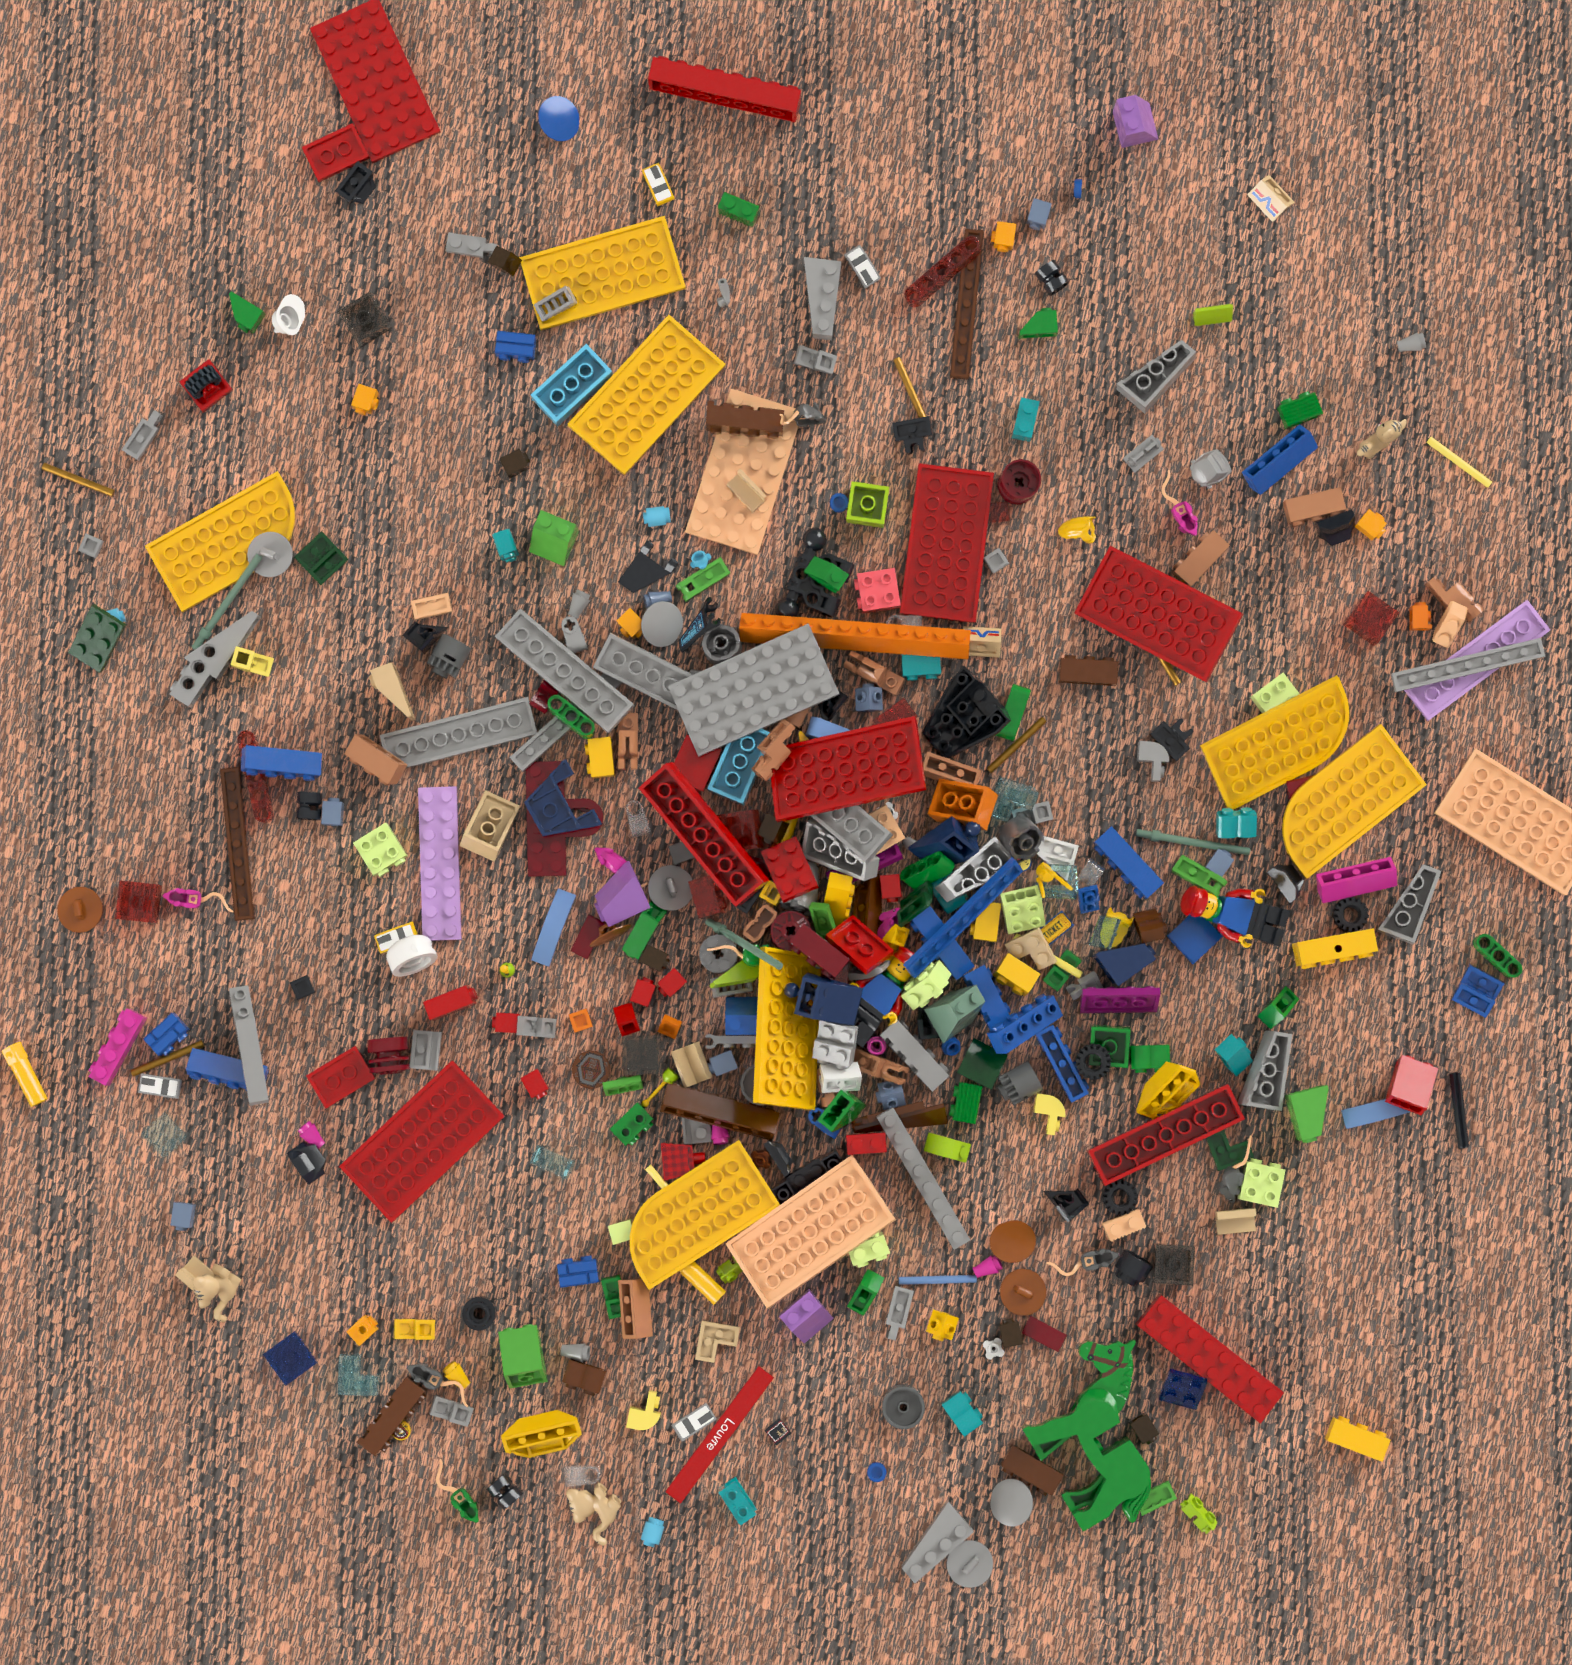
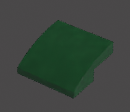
M322 531L294 556L320 585L349 560Z
M924 882L900 901L901 909L897 911V917L901 928L930 906L933 899V884L931 882Z
M973 1038L957 1073L992 1090L1008 1055L996 1054L993 1047Z

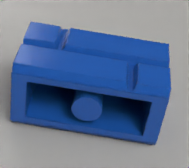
M497 331L495 355L504 361L516 358L519 362L529 363V360H534L536 336L533 334Z
M171 1013L143 1039L158 1056L163 1054L167 1056L174 1050L173 1045L177 1041L181 1043L188 1037L187 1032L190 1029L175 1013Z
M592 1255L580 1257L581 1261L574 1262L573 1258L562 1259L561 1263L557 1264L560 1288L600 1282L597 1258L592 1259Z

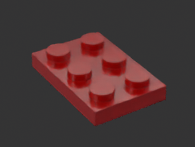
M353 123L302 147L318 182L353 167L357 161L361 163L370 159Z
M796 836L761 851L783 903L819 888Z
M854 915L847 918L825 936L826 941L849 958V961L866 975L894 953V950Z
M357 1046L352 1047L306 1075L325 1109L376 1079L373 1073H369V1066Z

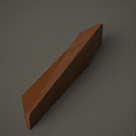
M880 874L857 886L855 889L853 913L857 919L876 935L878 928L882 924V921L879 919L880 914H882Z
M919 1101L894 1108L905 1128L948 1124L944 1103L925 1108L924 1102ZM884 1111L856 1118V1120L851 1122L854 1134L884 1131L876 1117Z

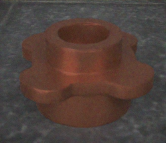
M752 1151L751 1157L757 1169L759 1167H764L765 1169L770 1167V1154L768 1151Z

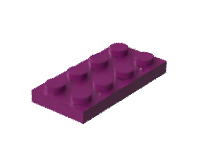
M1132 986L1125 988L1088 987L1082 989L1080 1013L1157 1012L1161 995L1160 988L1153 986L1144 988Z

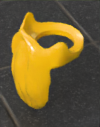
M1085 516L1069 519L1059 527L1058 533L1062 538H1082L1084 542L1091 544L1096 538L1094 534L1095 527L1092 522L1096 517Z
M1110 907L1106 913L1107 919L1102 932V941L1107 948L1116 947L1123 941L1128 928L1134 920V916L1128 919L1126 914L1121 912L1114 913L1112 907Z

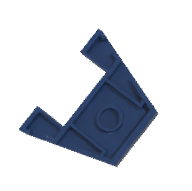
M566 759L553 770L549 777L524 802L542 836L602 825L594 809L575 818L557 784L574 775Z

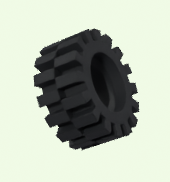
M1355 897L1340 900L1332 911L1334 924L1344 932H1355L1362 929L1368 922L1367 918H1369L1367 913L1369 910L1365 907L1366 904L1362 903L1360 899H1355ZM1348 907L1354 908L1357 911L1358 916L1354 922H1347L1343 917L1344 910Z
M1093 1043L1084 1046L1076 1057V1067L1079 1073L1090 1080L1104 1077L1111 1066L1109 1052L1099 1044ZM1091 1054H1096L1101 1059V1065L1097 1069H1091L1086 1064V1058Z
M1117 1180L1104 1188L1102 1194L1103 1204L1113 1214H1128L1135 1209L1138 1203L1137 1190L1131 1183ZM1117 1190H1123L1127 1193L1128 1198L1123 1205H1117L1113 1201V1194Z

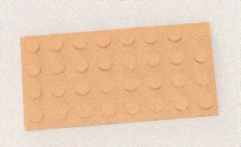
M734 389L730 390L726 402L731 403L735 408L748 405L754 407V410H758V407L784 410V422L792 417L796 409ZM795 420L787 425H783V436H779L778 439L767 438V435L749 437L748 434L743 433L740 436L729 435V432H722L716 435L685 533L758 555L799 426H797ZM739 469L767 496V500L753 513L727 486V483L738 474Z
M1475 748L1434 814L1562 895H1567L1572 887V809Z
M851 1155L725 1244L766 1308L769 1309L896 1219L854 1155Z

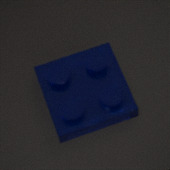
M296 1331L263 1354L285 1386L318 1363Z
M1169 1369L1159 1394V1400L1196 1410L1207 1385V1378Z

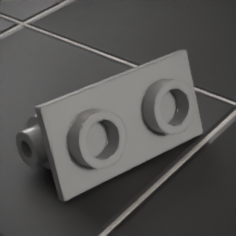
M1151 435L1123 457V460L1135 473L1163 451L1164 448L1160 445L1161 441Z

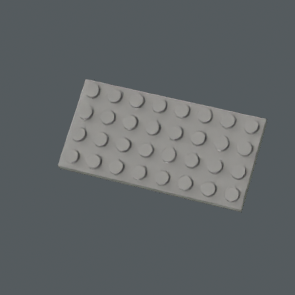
M809 624L668 686L699 757L840 695Z

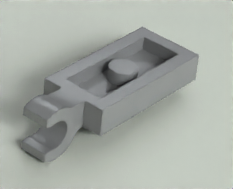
M449 232L445 251L484 258V253L492 254L497 244H486V238Z
M154 410L148 421L142 418L121 450L139 461L160 429L156 425L160 422L163 415Z
M706 1035V1038L713 1039L712 1045H706L707 1049H713L717 1044H723V1048H735V1044H742V1048H754V1044H756V1036Z
M895 1286L885 1323L891 1325L888 1339L896 1341L898 1329H905L914 1293L913 1290Z

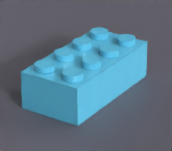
M585 344L531 394V398L558 427L610 379L613 372Z
M761 729L727 744L707 790L744 806L757 777L751 768L756 764L759 757L763 756L757 747L770 732Z

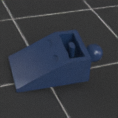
M951 816L910 845L908 850L919 859L941 851L954 862V865L963 863L979 852L976 835L980 833L981 827L975 822H968L964 826Z
M807 973L803 976L800 989L795 983H788L784 987V993L787 997L795 998L798 996L794 1014L815 1020L855 1025L863 988L812 973ZM809 1000L813 1001L812 1006L808 1004Z

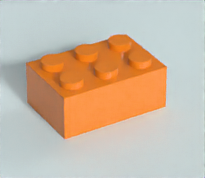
M939 779L927 814L939 823H943L953 816L964 826L968 822H975L980 825L981 830L987 831L998 795L987 786Z

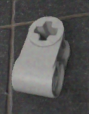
M571 616L564 618L561 626L567 648L573 653L587 650L588 647L577 619ZM568 621L576 624L573 626V630L565 628L568 625Z

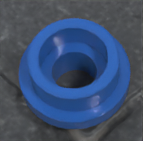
M952 1037L942 1044V1051L950 1056L958 1054L961 1048L960 1041L956 1037Z

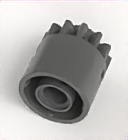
M442 633L427 663L433 667V673L445 679L449 675L456 678L471 648Z
M1028 1061L998 1077L1001 1084L997 1088L1005 1101L1010 1100L1012 1105H1016L1043 1090L1038 1077Z

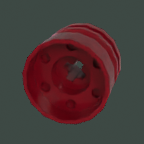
M1018 459L1012 461L1005 467L998 478L997 488L1000 496L1010 504L1021 505L1027 503L1041 486L1040 470L1029 460ZM1020 481V486L1016 487L1015 483Z
M787 911L774 919L771 925V939L776 948L792 951L789 941L794 935L788 936L787 928L791 929L794 927V933L796 934L804 923L811 929L809 921L804 915L796 911Z
M407 1036L367 1040L368 1053L377 1054V1058L368 1061L369 1063H378V1067L369 1068V1073L380 1075L397 1074L410 1069V1064L401 1065V1061L409 1060V1057L400 1056L401 1051L408 1049Z

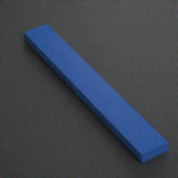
M1011 857L903 964L914 979L1023 872L1014 858Z

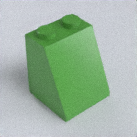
M540 510L533 527L529 552L565 566L579 533L577 525Z
M1320 1085L1284 1095L1296 1139L1302 1140L1303 1143L1316 1141V1137L1322 1134L1328 1085Z
M527 1324L522 1326V1328H506L498 1332L503 1373L509 1388L548 1382L537 1325Z

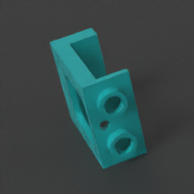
M736 1476L719 1487L718 1493L740 1526L757 1515L755 1513L757 1510L756 1506Z

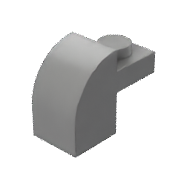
M1138 742L1137 762H1151V782H1159L1161 778H1164V766H1161V763H1169L1166 749L1156 742Z

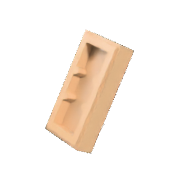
M449 593L411 601L415 620L453 612Z

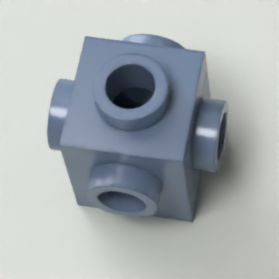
M863 684L862 688H856V712L883 711L882 688L874 687V684Z
M889 1081L877 1084L879 1091L875 1092L877 1102L882 1103L883 1110L906 1105L902 1085Z

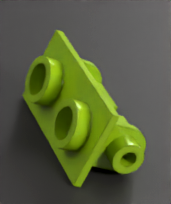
M734 1256L732 1258L736 1263L732 1264L728 1259L716 1270L720 1279L725 1284L736 1280L738 1274L743 1271Z
M1191 1493L1187 1501L1185 1499L1180 1503L1181 1510L1190 1519L1195 1515L1197 1516L1193 1523L1201 1532L1207 1534L1211 1529H1215L1217 1525L1216 1517L1212 1512L1207 1511L1203 1507V1503L1198 1497H1194Z

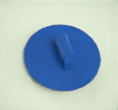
M552 96L546 99L540 106L538 113L539 124L548 137L556 141H567L576 135L579 129V113L570 100L561 96Z

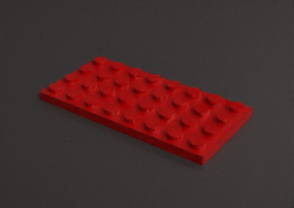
M370 0L310 28L372 164L441 133L380 0Z
M918 464L900 614L976 623L994 478L993 472Z
M1109 546L1074 614L1206 683L1244 615L1112 546Z
M915 716L785 745L791 751L790 755L779 766L778 770L771 768L773 773L771 785L777 822L926 790L917 719Z
M452 1060L339 1167L381 1213L393 1223L493 1129L505 1115Z

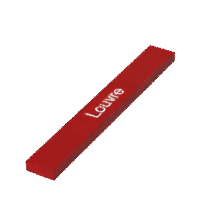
M760 1366L757 1367L665 1491L680 1504L774 1379L771 1374Z

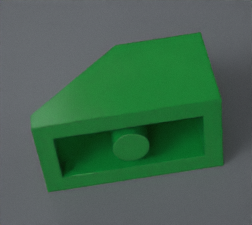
M231 291L229 297L234 319L239 324L238 328L245 333L250 331L254 334L266 314L260 308Z
M1042 308L1040 311H1037L1020 330L1019 339L1056 337L1058 334L1056 310Z
M816 556L813 557L804 571L805 574L834 594L840 590L849 574L833 563Z
M1285 986L1257 1016L1265 1025L1272 1029L1287 1016L1299 1001V998Z
M867 1269L847 1307L864 1316L876 1297L884 1277Z

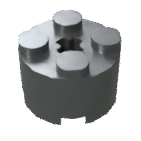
M720 624L705 632L702 647L706 658L711 664H719L742 653L739 635L733 627Z
M1018 814L1015 818L1010 819L1006 824L1001 825L998 830L1000 833V843L1014 859L1022 858L1023 860H1028L1034 857L1040 851L1038 847L1041 841L1044 842L1041 830L1028 817L1022 814Z
M716 934L709 936L703 941L699 950L701 963L707 970L713 973L721 974L727 972L737 961L738 955L732 949H721L724 956L719 959H715L714 951H707L709 948L723 945L736 948L734 942L724 935Z

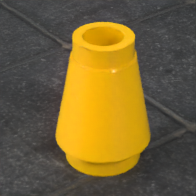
M452 1361L443 1369L444 1376L447 1379L459 1382L464 1389L471 1383L459 1363Z

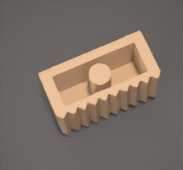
M1451 601L1435 627L1432 638L1433 642L1449 648L1466 620L1468 608Z
M1139 1209L1102 1223L1108 1240L1112 1242L1113 1239H1120L1121 1236L1124 1237V1235L1127 1236L1131 1232L1134 1233L1139 1229L1146 1228Z

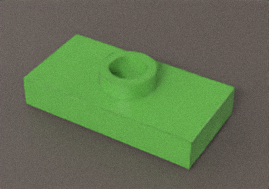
M640 1075L632 1077L622 1076L616 1080L602 1083L606 1096L643 1089Z
M1168 1480L1150 1489L1148 1499L1140 1510L1142 1516L1177 1499Z

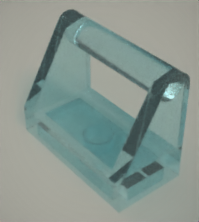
M1048 864L1055 872L1069 873L1067 883L1073 890L1070 891L1065 886L1047 885V882H1043L1045 898L1076 900L1078 894L1077 866Z

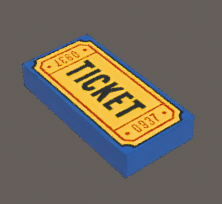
M1060 911L1045 923L1046 926L1041 927L1040 930L1050 945L1073 927L1074 924L1063 911Z

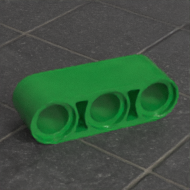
M1016 684L1012 685L1005 705L1011 721L995 736L1014 742L1031 689Z
M553 695L549 698L548 708L555 717L584 739L594 736L595 726L592 720L563 697ZM559 701L562 703V706L559 709H553L551 707L552 703ZM569 713H575L577 715V718L574 721H568L566 719ZM584 725L592 727L589 733L582 732L581 728Z
M937 851L905 867L900 873V879L915 890L926 881L933 883L949 875L955 865L941 851Z
M1481 934L1474 938V948L1505 977L1515 978L1522 973L1520 962L1492 936ZM1481 938L1487 940L1485 948H1482L1479 944ZM1495 951H1499L1501 953L1500 961H1496L1494 959L1493 955ZM1510 964H1513L1516 968L1513 975L1508 972Z

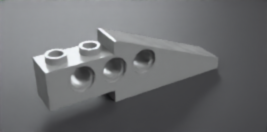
M253 611L249 612L184 658L190 664L184 666L180 673L182 676L170 687V695L192 709L212 677L218 681L221 679L232 662L236 646L240 648L243 646L261 617ZM214 648L215 654L212 657H207V650ZM199 664H204V671L202 673L196 672V667ZM189 680H193V687L191 689H186V682Z
M246 985L229 988L249 1106L269 1103L249 987Z

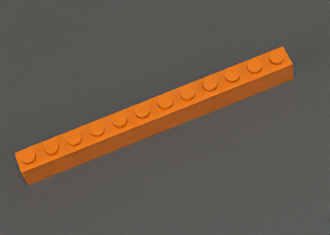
M741 613L739 626L740 642L764 644L809 624L819 648L969 659L971 630Z

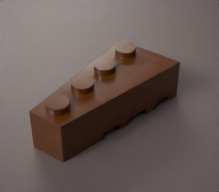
M708 400L706 429L711 434L716 435L722 432H729V435L740 436L743 433L748 434L749 437L767 435V438L778 439L779 436H783L780 414L784 415V410L758 407V410H754V407L748 405L735 408L731 403L724 402L718 406L714 405V401Z
M407 1376L390 1397V1401L380 1410L378 1417L367 1427L365 1435L360 1437L356 1443L374 1456L378 1455L381 1451L385 1453L392 1444L389 1442L393 1435L397 1437L403 1429L401 1426L402 1422L405 1419L408 1421L415 1413L412 1410L416 1404L420 1405L426 1398L424 1393L427 1389L415 1382L410 1376Z

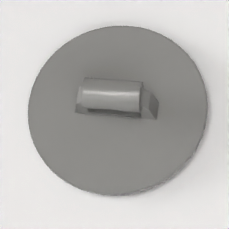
M265 532L256 536L250 543L247 552L249 563L256 553L263 557L254 570L263 577L281 575L289 568L293 558L291 544L283 535L276 532Z
M665 601L656 602L648 607L641 621V630L644 638L650 644L657 647H666L674 643L683 628V618L680 610L674 604Z
M667 865L657 869L650 877L648 883V893L653 903L659 908L668 911L678 910L686 906L694 892L693 880L689 873L675 865Z
M1006 1479L999 1482L993 1489L990 1506L994 1517L1000 1523L1006 1526H1018L1030 1517L1033 1509V1498L1029 1488L1023 1482L1016 1479Z
M973 1540L963 1541L949 1553L947 1570L952 1580L958 1585L968 1588L977 1587L990 1577L993 1570V1558L988 1548L982 1543Z

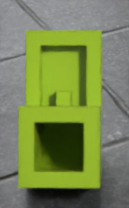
M928 1132L924 1151L966 1163L971 1144Z

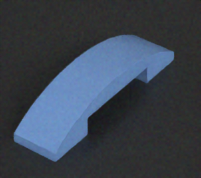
M558 888L539 935L532 961L550 966L568 914L575 900V894Z
M1386 1099L1341 1110L1346 1129L1409 1113L1410 1111L1385 1102Z

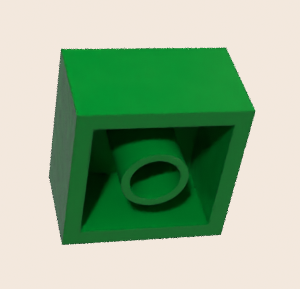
M1092 1024L1090 1044H1099L1106 1048L1111 1058L1110 1067L1128 1068L1131 1027ZM1091 1054L1089 1065L1100 1066V1057L1096 1054Z

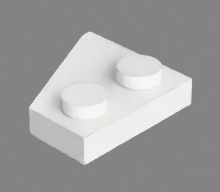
M1044 836V842L1041 841L1038 847L1040 851L1037 855L1061 877L1069 881L1079 846Z

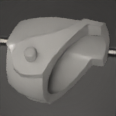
M1218 449L1206 452L1196 461L1195 459L1191 461L1192 479L1197 484H1200L1201 487L1207 486L1208 489L1220 483L1232 472L1227 459Z

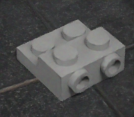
M819 1020L818 1035L814 1041L812 1058L817 1059V1062L820 1064H828L830 1062L839 1069L849 1068L854 1062L858 1027Z

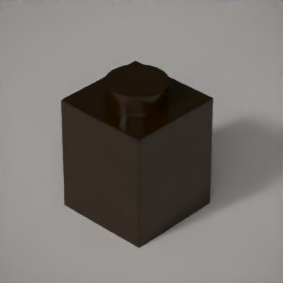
M498 246L495 247L488 260V263L497 270L511 276L515 275L522 262V259L514 253Z
M520 448L499 459L509 479L530 469L528 466L530 460L526 452L522 453Z
M767 813L757 834L763 837L762 841L773 845L774 842L779 844L783 840L789 823L785 821L777 822L774 816Z
M647 944L639 962L661 972L662 969L666 970L670 959H668L669 954Z
M1013 1317L1002 1319V1323L998 1325L1003 1347L1008 1348L1022 1345L1023 1340L1019 1321L1014 1320Z
M1145 1412L1129 1422L1142 1444L1147 1443L1148 1445L1157 1439L1156 1436L1159 1432Z

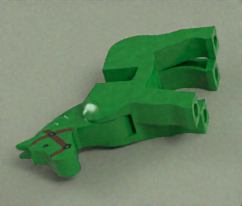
M1134 1339L1125 1344L1118 1340L1106 1345L1090 1340L1080 1343L1078 1354L1084 1360L1092 1361L1094 1367L1100 1371V1376L1078 1395L1068 1414L1049 1418L1040 1424H1026L1021 1427L1041 1461L1071 1436L1076 1435L1084 1453L1099 1471V1475L1088 1486L1077 1490H1064L1060 1493L1083 1532L1109 1517L1120 1503H1122V1511L1128 1521L1134 1523L1150 1493L1151 1479L1149 1467L1131 1440L1125 1436L1103 1449L1096 1438L1120 1423L1119 1413L1128 1398L1133 1376V1357L1131 1351L1136 1343ZM1089 1505L1088 1507H1086V1508H1084V1509L1078 1510V1509H1080V1508H1082V1507H1084V1506Z

